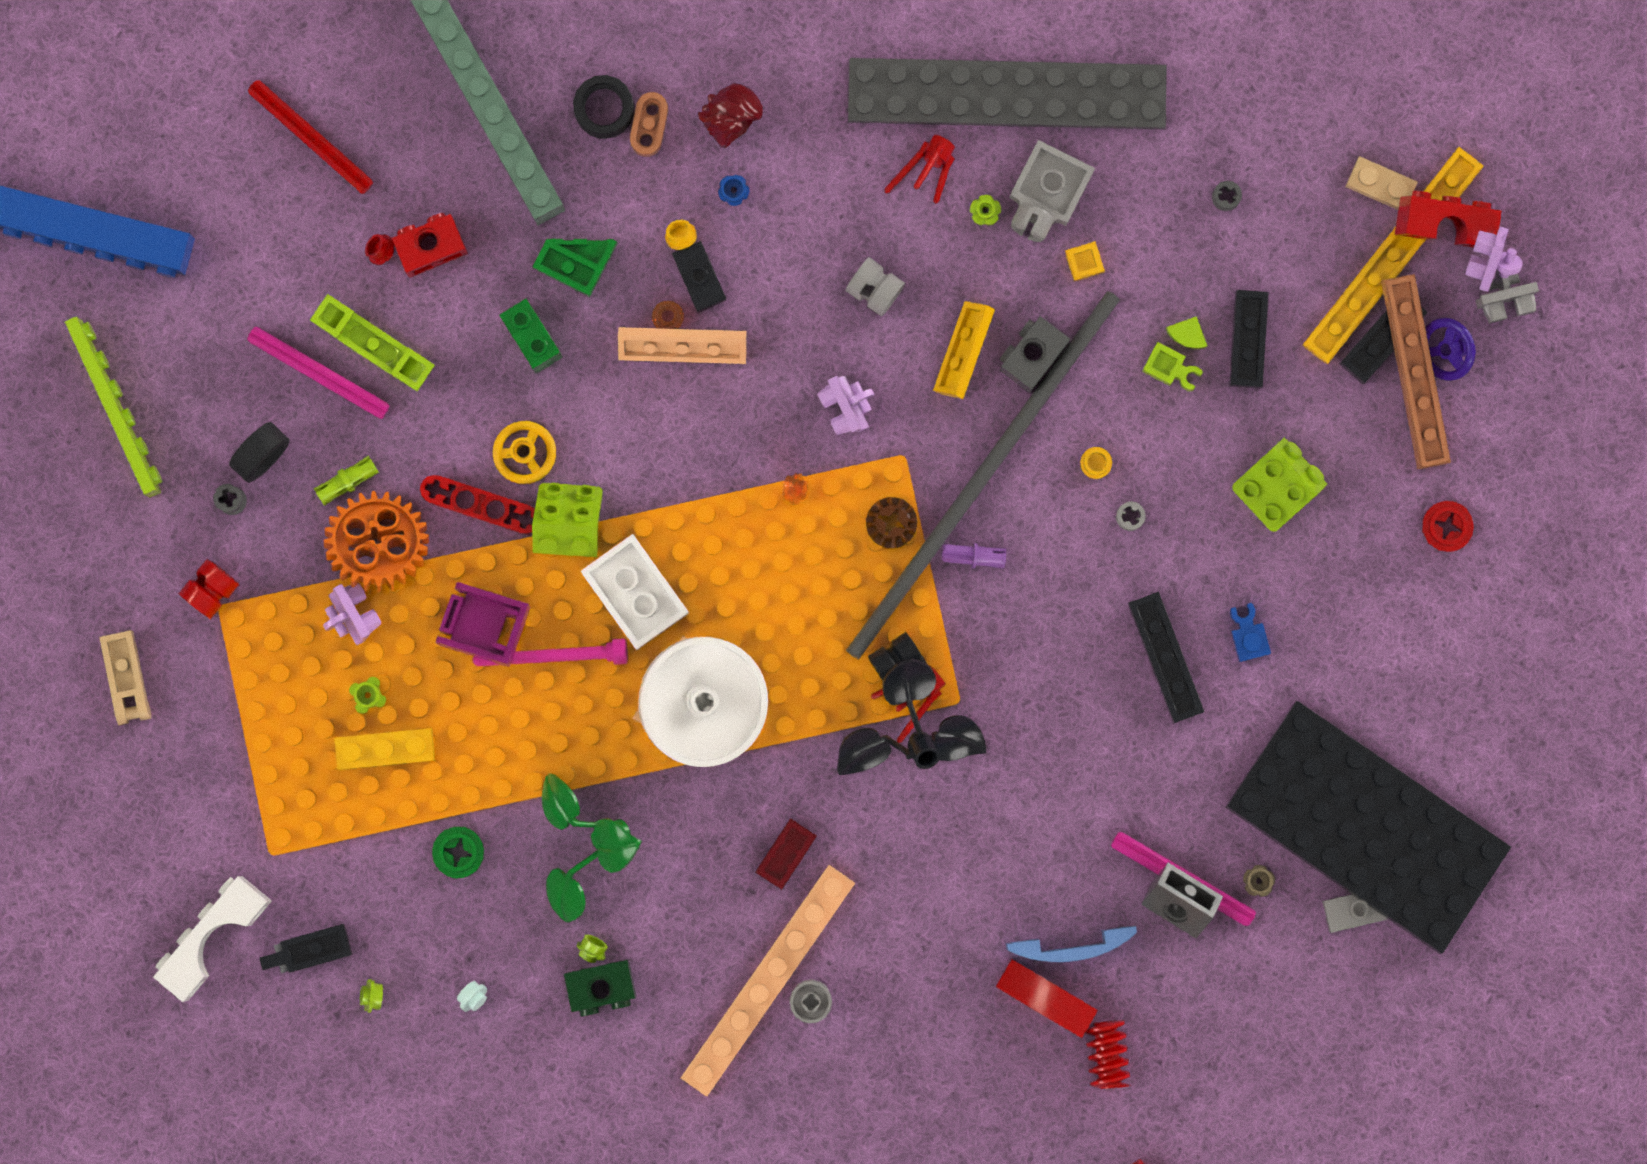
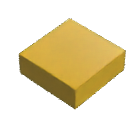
M1096 241L1065 250L1074 282L1105 272Z

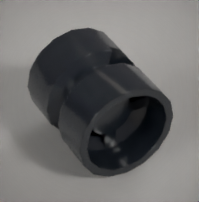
M906 632L893 639L890 648L881 647L868 656L882 681H884L886 674L893 666L904 660L915 659L926 663L922 654Z

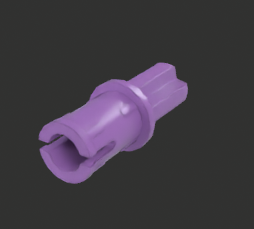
M974 543L973 547L945 544L942 547L941 559L948 563L971 564V568L974 569L976 566L1004 569L1006 548L978 546L977 543Z

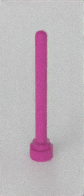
M626 638L613 639L612 642H607L606 646L515 651L511 664L607 659L608 662H614V665L628 664ZM473 657V663L476 666L499 665Z

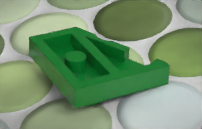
M546 239L532 268L590 297L618 242L614 239Z

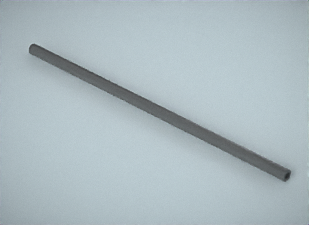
M1109 291L1105 293L851 642L846 651L854 658L859 660L1119 303L1120 299Z

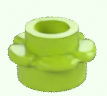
M990 195L979 196V199L973 200L970 205L973 221L978 225L986 224L990 226L995 224L999 219L998 214L1001 213L1000 203L997 200H993V197ZM986 207L989 211L984 213L982 209Z
M587 934L581 942H577L576 946L580 950L579 956L584 960L596 963L597 960L603 961L606 958L604 955L608 946L599 938Z

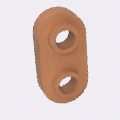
M645 93L638 99L636 104L630 143L634 152L643 157L655 155L662 146L668 117V104L659 93ZM655 105L659 110L656 115H649L646 112L647 108ZM642 137H651L652 143L649 146H643L640 143Z

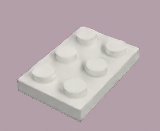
M633 534L580 571L636 650L689 614L686 607Z

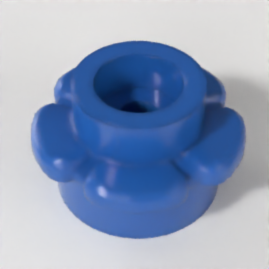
M726 176L720 181L721 187L718 190V195L723 202H728L731 206H737L742 203L743 199L748 198L749 186L746 185V180L742 176ZM731 188H736V193H732Z

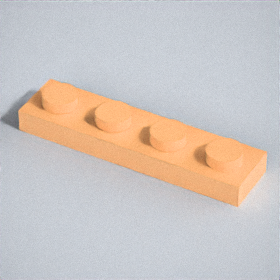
M619 327L618 360L746 364L747 331Z

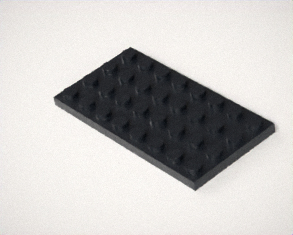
M1299 701L1293 704L1225 806L1229 811L1359 900L1367 903L1368 906L1438 954H1443L1511 848L1510 845Z

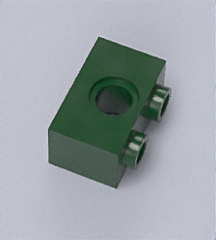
M629 959L563 974L571 1012L579 1011L580 1017L599 1013L598 1007L611 1004L612 1010L631 1006L630 999L637 997ZM596 980H605L609 984L610 992L607 997L599 998L593 993L592 986Z

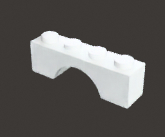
M237 876L235 880L230 877L218 891L222 896L214 905L209 902L197 916L201 921L193 930L190 927L187 928L176 941L180 946L172 955L169 952L166 953L155 966L159 971L153 978L182 1002L189 1001L209 977L203 961V949L210 934L220 926L228 923L246 927L252 926L272 902L243 876Z

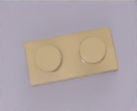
M1359 156L1345 187L1398 210L1400 197L1412 195V191H1414L1418 182Z

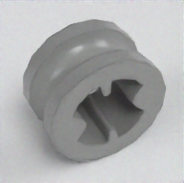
M1126 502L1117 510L1116 521L1126 531L1137 530L1145 522V510L1137 502ZM1130 508L1132 512L1138 511L1140 518L1137 517L1135 519L1138 521L1137 524L1132 525L1130 521H1123L1122 515L1126 514L1123 511L1124 509Z

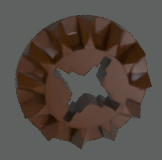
M887 497L876 501L868 511L866 518L867 532L871 539L882 547H901L907 544L916 532V513L913 507L901 498ZM895 510H898L897 521L905 529L893 527L888 535H885L886 523L878 517L890 518L892 513L894 514Z

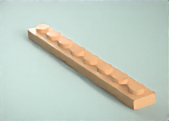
M828 865L681 1076L682 1080L706 1097L709 1095L848 895L855 882Z

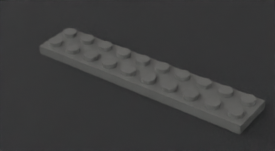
M849 58L848 123L1165 130L1167 65Z

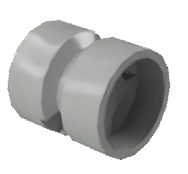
M869 257L855 273L845 291L859 301L867 300V307L882 317L901 293L905 282L892 273L885 275L883 273V266Z
M814 979L804 980L792 990L790 997L791 1011L800 1021L809 1024L817 1023L829 1014L832 1006L831 993L822 982Z

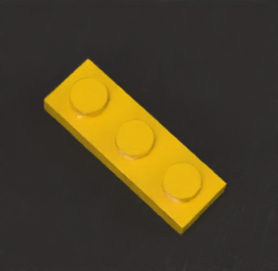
M964 301L933 391L945 396L959 399L964 398L995 309L988 305Z
M432 728L334 738L337 770L435 761Z

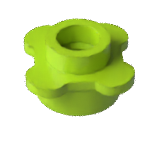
M370 677L367 682L353 683L350 686L349 692L357 703L355 706L357 712L365 714L370 708L375 706L383 707L385 705L386 697L381 694L378 678ZM366 692L371 694L370 698L365 697Z
M368 979L367 985L361 986L360 1005H364V1011H367V1013H371L372 1009L380 1010L383 999V985Z

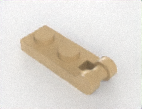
M130 630L99 637L118 725L129 724V720L140 718L141 721L151 719V711L147 700L134 631ZM134 696L136 706L126 707L124 698Z

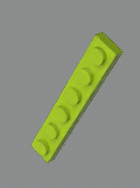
M77 316L64 321L143 494L151 498L162 493L158 484L162 483L161 476L154 465L150 467L145 458V455L149 454L148 448L141 436L136 438L132 427L136 425V422L130 410L122 408L118 398L122 397L123 394L116 380L110 381L105 371L110 366L102 350L97 352L92 341L96 339V335L90 323H83Z

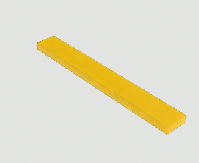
M1458 147L1425 188L1424 192L1432 193L1431 199L1442 200V196L1460 197L1484 165ZM1395 226L1302 346L1325 364H1328L1383 295L1381 281L1396 278L1425 240L1395 235Z

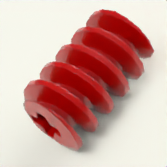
M1125 1020L1094 1022L1093 1027L1085 1032V1034L1095 1038L1086 1043V1047L1096 1049V1053L1087 1056V1060L1097 1062V1066L1088 1070L1089 1073L1098 1075V1079L1090 1082V1086L1100 1089L1131 1086L1122 1082L1131 1076L1130 1072L1120 1069L1129 1064L1128 1058L1119 1056L1128 1050L1126 1045L1118 1043V1041L1127 1037L1125 1032L1117 1030V1028L1125 1024Z

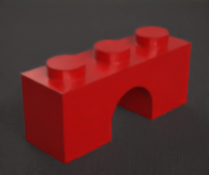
M1412 191V195L1400 197L1395 235L1423 240L1436 239L1439 223L1444 218L1451 220L1455 226L1456 237L1454 245L1474 248L1479 231L1497 235L1502 211L1491 209L1492 203L1472 201V205L1461 204L1462 198L1453 196H1442V200L1431 199L1432 193L1424 191Z

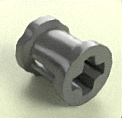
M231 484L219 486L213 495L216 508L229 515L241 513L247 504L245 493L240 488L234 487ZM229 492L237 496L233 500V506L231 507L223 503L224 500L228 499L227 493Z

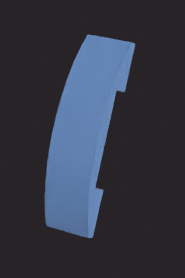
M1136 926L1101 930L1103 943L1041 951L1039 939L1006 943V950L1038 961H1079L1099 956L1119 947L1133 937L1137 930Z

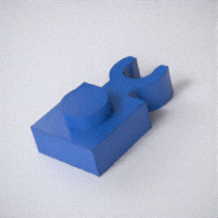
M1252 603L1246 604L1248 615L1245 618L1238 616L1236 607L1230 608L1232 620L1239 625L1238 630L1231 631L1239 663L1271 654L1263 623L1256 625L1253 623L1255 607Z

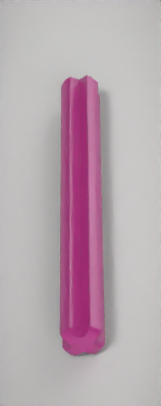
M254 327L249 333L247 340L251 344L379 419H382L388 412L390 406L387 402L259 327Z
M1119 832L1114 837L1111 844L1112 848L1154 873L1159 874L1169 862L1222 895L1223 898L1217 910L1242 925L1249 926L1255 918L1256 912L1252 908L1125 833Z

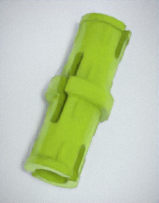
M368 455L345 470L343 468L338 470L337 475L313 489L323 505L326 506L346 492L352 493L356 490L354 487L378 474L379 471Z

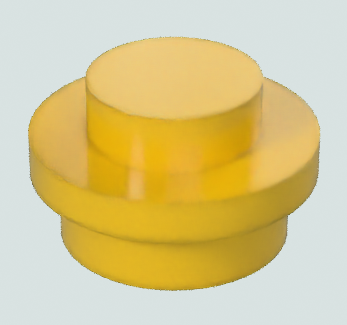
M675 220L666 229V243L675 250L690 247L697 238L695 227L686 220Z
M1092 447L1087 449L1081 456L1080 467L1087 477L1100 479L1110 472L1112 458L1105 449Z

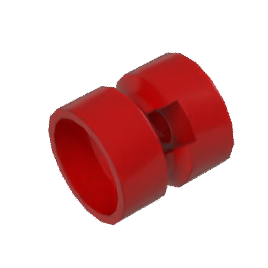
M207 558L196 571V580L189 579L178 594L200 613L212 619L222 607L221 599L229 598L240 584Z

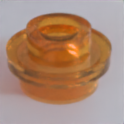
M673 301L658 303L652 312L653 324L659 329H679L684 320L682 308ZM665 311H671L674 314L673 319L669 322L662 319V314Z
M801 473L787 475L784 480L782 496L784 500L790 501L791 505H798L800 500H804L807 495L808 483L804 481Z

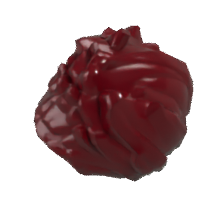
M733 83L721 89L717 95H708L709 103L703 105L702 112H698V117L709 131V135L715 138L720 147L727 148L735 139L746 133L753 121H759L762 118L763 109L759 98L752 90L741 84Z

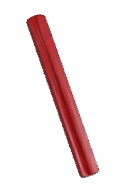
M256 80L250 85L248 93L361 194H365L372 187L373 181L264 83Z

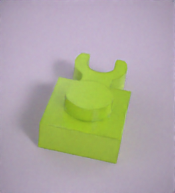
M1159 342L1156 343L1142 372L1168 386L1172 384L1175 378L1179 380L1184 390L1190 392L1195 389V386L1188 383L1187 375L1193 373L1200 377L1203 373L1197 366H1183L1182 363L1186 356Z

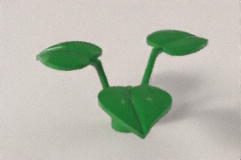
M548 773L542 790V808L546 818L554 827L560 830L568 828L570 824L574 827L594 828L591 834V841L594 847L598 849L568 870L567 874L560 868H556L548 875L546 893L549 903L563 921L570 923L582 915L586 903L583 889L575 879H572L573 875L597 857L605 870L610 873L619 872L632 861L642 841L630 834L628 825L622 819L612 820L604 818L594 822L577 820L576 817L580 813V806L575 794L559 777Z

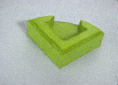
M1197 316L1166 327V331L1171 339L1190 349H1203L1207 347Z

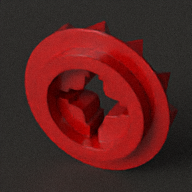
M1454 501L1436 503L1429 508L1423 517L1422 533L1427 543L1438 551H1457L1463 548L1473 535V518L1470 512L1460 503ZM1452 514L1451 525L1460 530V532L1450 531L1443 539V528L1439 527V524L1435 522H1445Z

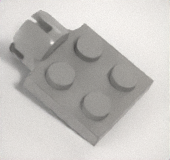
M1038 140L1009 197L1018 204V209L1011 221V228L1022 236L1028 223L1031 222L1034 226L1028 240L1042 242L1054 223L1066 226L1095 168Z

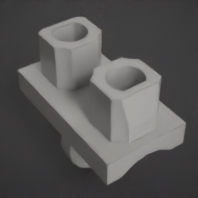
M1496 269V279L1492 280L1489 290L1498 288L1499 291L1481 295L1480 299L1475 300L1477 309L1483 308L1484 315L1488 323L1491 324L1507 319L1504 307L1505 302H1514L1517 317L1534 313L1536 311L1534 294L1539 289L1537 282L1510 288V285L1520 283L1519 275H1509L1508 278L1504 279L1499 276L1500 272Z

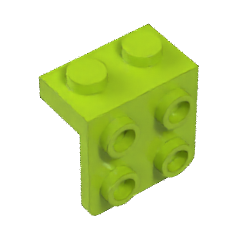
M1284 437L1233 484L1232 489L1270 531L1275 532L1318 495L1328 483L1324 480L1323 473L1316 466L1310 465L1302 457L1300 448L1295 443L1288 442Z
M540 484L532 523L533 553L597 557L598 523L603 497L602 488L590 485Z

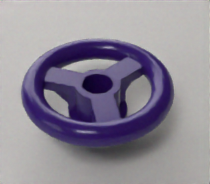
M1451 318L1435 319L1425 327L1428 343L1435 330L1442 327L1447 328L1443 341L1438 346L1429 347L1430 356H1441L1443 359H1448L1456 370H1442L1432 361L1434 376L1446 381L1458 380L1464 377L1474 364L1476 355L1474 340L1468 329L1460 322Z

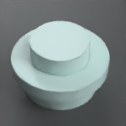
M476 981L466 985L457 997V1000L461 1003L460 1008L464 1012L479 1009L487 999L485 996L487 987L483 984L479 985Z

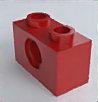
M444 213L435 214L427 219V224L417 228L415 225L406 226L397 231V236L392 237L399 258L409 278L468 254L451 214L446 216ZM427 236L437 238V244L432 250H423L421 248V242Z

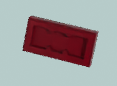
M790 818L755 873L782 890L817 835Z

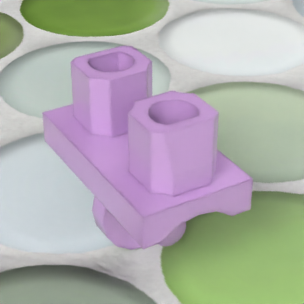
M1499 226L1497 235L1483 231L1478 233L1473 251L1487 255L1489 258L1485 259L1471 254L1465 275L1481 280L1480 290L1489 292L1496 269L1500 272L1499 276L1506 279L1509 275L1519 273L1522 268V260L1516 255L1517 251L1515 249L1509 248L1507 252H1502L1509 231L1507 228Z
M835 376L827 380L829 385L819 391L817 395L825 408H829L837 403L840 406L843 414L831 419V425L835 433L840 435L849 432H861L869 428L863 414L872 410L867 400L875 395L873 390L863 391L859 381L849 385L846 376L839 378Z
M360 583L354 588L351 585L344 588L340 584L334 587L333 592L328 595L333 605L325 609L330 620L323 624L326 631L335 628L340 638L350 633L357 646L365 642L370 633L381 625V620L373 609L359 615L355 608V605L366 599V594Z

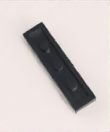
M1159 592L1129 602L1130 612L1173 724L1205 712Z

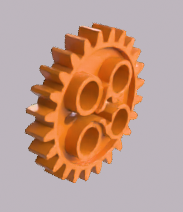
M372 491L371 499L366 500L365 496L359 493V502L355 503L352 499L348 498L347 509L341 506L336 507L339 517H329V524L332 527H325V536L328 538L323 541L324 548L329 549L326 551V560H334L331 563V570L333 572L341 569V581L351 577V587L353 588L359 582H362L365 592H367L371 584H375L377 592H381L382 584H387L390 590H394L395 580L405 585V574L415 577L416 568L414 566L423 567L424 559L421 556L428 555V547L425 544L429 543V535L424 533L427 531L426 522L419 523L421 520L420 511L411 514V502L401 506V496L396 497L394 501H390L389 492H385L383 498L378 499L376 492ZM384 519H390L395 522L387 527L379 524ZM359 528L364 531L362 534L358 536H354L348 533L351 529ZM373 539H377L380 544H376ZM394 547H400L405 550L399 555L389 552ZM364 556L374 559L369 564H362L358 561Z

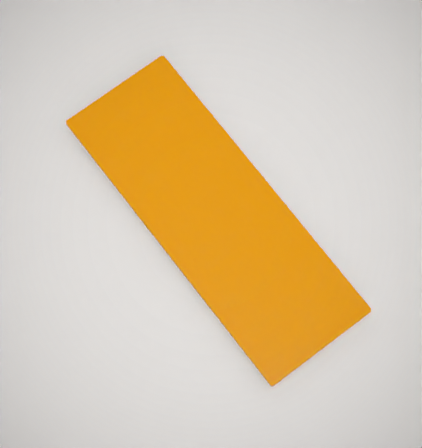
M898 455L599 521L597 557L533 553L531 536L424 560L423 567L414 566L416 568L415 577L405 574V585L395 580L394 590H390L387 584H382L381 592H377L375 584L370 585L367 592H365V601L355 605V608L359 615L373 609L380 618L381 625L370 633L365 642L357 646L350 633L340 638L335 628L326 631L323 627V624L330 620L325 609L333 605L328 595L333 592L334 587L340 584L344 588L351 585V577L343 581L335 579L222 604L218 613L268 852L276 856L542 797L544 780L548 773L556 775L571 790L686 765L662 753L651 742L643 725L633 719L639 708V690L646 670L663 650L679 642L682 636L686 638L713 637L728 641L744 650L759 667L767 687L768 710L760 734L746 751L910 715L907 706L902 711L897 712V705L889 704L884 695L875 700L871 699V694L882 688L883 681L868 659V656L879 648H890L891 641L904 632L910 636L927 665L932 666L946 684L940 689L942 695L930 705L927 711L957 705L960 702V695L930 563L860 659L854 658L846 651L925 542L906 457ZM887 497L903 499L913 507L917 516V529L913 538L907 544L898 548H885L878 545L871 539L866 528V518L870 508L876 501ZM895 510L890 518L878 517L886 523L885 535H888L893 527L905 529L897 521L898 510ZM632 534L689 612L688 615L638 650L632 645L580 572ZM459 582L529 604L530 610L515 651L606 646V643L612 642L613 639L626 638L628 664L614 665V662H608L607 659L510 664V667L503 665L476 666L473 663L474 656L439 646L435 641L437 636L447 639L452 637L440 632L439 628L451 595L454 594L464 599L467 595L455 590L456 583ZM506 618L498 641L499 644L507 647L516 619ZM370 677H376L380 681L379 688L381 694L386 697L385 705L383 707L375 706L370 708L365 714L357 712L355 709L357 703L349 692L350 686L353 683L367 682ZM366 692L365 697L370 698L371 694ZM928 696L925 699L913 701L916 712ZM432 728L435 761L337 770L334 738Z

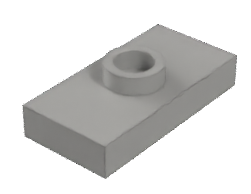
M1352 894L1322 901L1330 933L1388 920Z

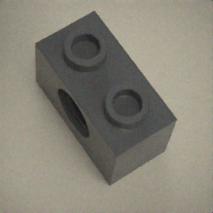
M1041 316L1035 323L1032 320L1027 322L1019 333L1023 338L1016 348L1010 345L999 359L1003 362L1000 371L1028 393L1032 392L1071 340ZM1030 345L1036 346L1041 351V357L1035 361L1028 360L1024 355V349Z
M1168 862L1151 883L1141 905L1194 938H1197L1213 919L1223 896Z

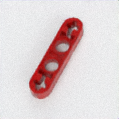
M439 475L426 477L420 485L421 496L432 505L520 534H532L531 524H528L526 529L521 528L522 523L511 518V525L505 523L510 516L511 505L517 507L514 510L515 514L524 516L526 511H530V517L533 519L535 508L530 505ZM436 481H439V487L449 492L450 485L456 486L451 494L450 505L444 503L447 500L446 496L437 494L435 498H430L431 493L427 490V486H433ZM463 491H469L474 495V503L467 509L460 508L456 501L457 496ZM493 501H500L505 507L503 516L498 519H492L487 514V507Z

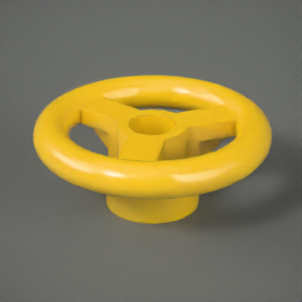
M531 421L514 422L506 426L496 437L493 445V461L500 474L509 481L517 484L535 483L551 471L556 459V445L551 434L540 424ZM521 430L529 431L526 438H517L512 442L510 448H503L504 442L511 434ZM538 436L543 439L547 449L546 460L541 468L534 459L536 455L534 444ZM523 446L528 447L530 450L526 457L518 455L519 449ZM513 458L517 463L526 464L532 473L527 475L517 474L506 466L503 459Z

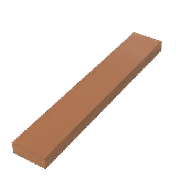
M1415 274L1382 280V289L1417 469L1451 463Z

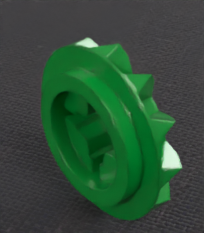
M451 827L444 830L436 838L432 849L433 861L438 870L448 877H468L480 867L484 859V846L474 831L466 827ZM462 838L463 850L468 851L472 856L461 857L459 862H457V866H455L454 855L445 851V848H456Z

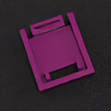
M457 582L455 590L467 595L465 599L454 594L451 595L439 628L440 632L452 637L447 639L437 636L435 643L448 649L510 667L530 610L529 604ZM509 617L516 619L506 647L499 644L498 641L506 618Z

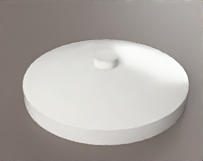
M692 637L667 647L649 665L640 685L638 697L639 715L643 728L651 742L668 757L689 766H717L740 756L757 739L767 716L768 692L759 667L744 650L718 638Z

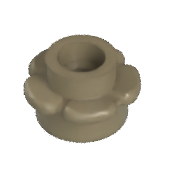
M1255 865L1253 869H1248L1243 876V882L1246 884L1245 890L1252 896H1267L1271 893L1272 886L1275 884L1274 874L1263 865ZM1257 878H1261V884L1256 883Z

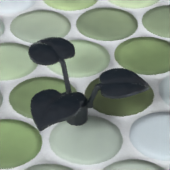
M915 659L904 660L893 666L886 674L882 684V691L885 699L891 705L907 703L916 730L909 737L908 749L888 735L880 737L878 731L873 728L858 729L848 734L840 745L837 772L839 775L854 774L881 764L891 754L890 745L905 754L906 759L913 758L917 767L929 769L935 766L939 760L954 761L974 754L986 753V744L977 724L969 717L955 715L944 719L939 725V732L934 731L930 735L922 731L912 700H921L930 695L936 685V676L932 668L926 663Z

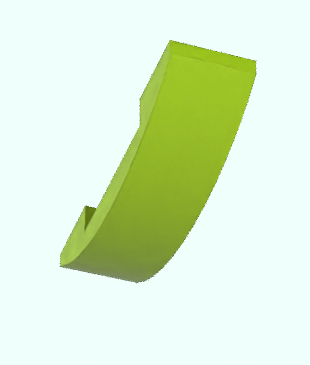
M329 294L325 296L310 319L312 323L417 392L435 366Z

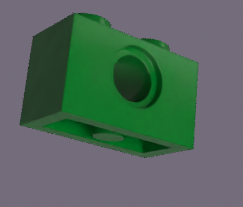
M527 298L499 315L536 374L563 358Z

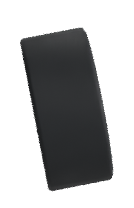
M608 75L594 76L582 83L577 89L573 100L575 117L580 127L590 136L600 139L614 138L623 133L632 122L634 115L633 97L628 87L618 78ZM598 89L612 90L619 95L622 101L623 109L621 116L610 125L595 124L586 114L585 104L587 98Z
M268 422L253 432L240 445L230 459L229 466L246 482L255 481L280 458L288 447L290 439L273 423Z

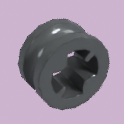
M1233 181L1219 183L1212 193L1213 204L1221 211L1235 209L1242 199L1241 188ZM1225 188L1227 192L1233 190L1235 196L1232 197L1233 203L1229 204L1227 200L1221 202L1219 196L1222 194L1221 189Z

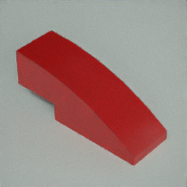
M1011 959L996 985V988L1080 1038L1084 1036L1098 1012L1094 1007Z

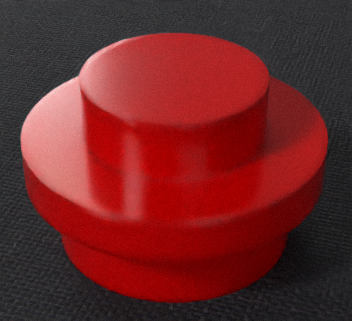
M375 234L368 240L365 254L369 257L371 263L382 265L392 258L394 254L392 237L386 234Z

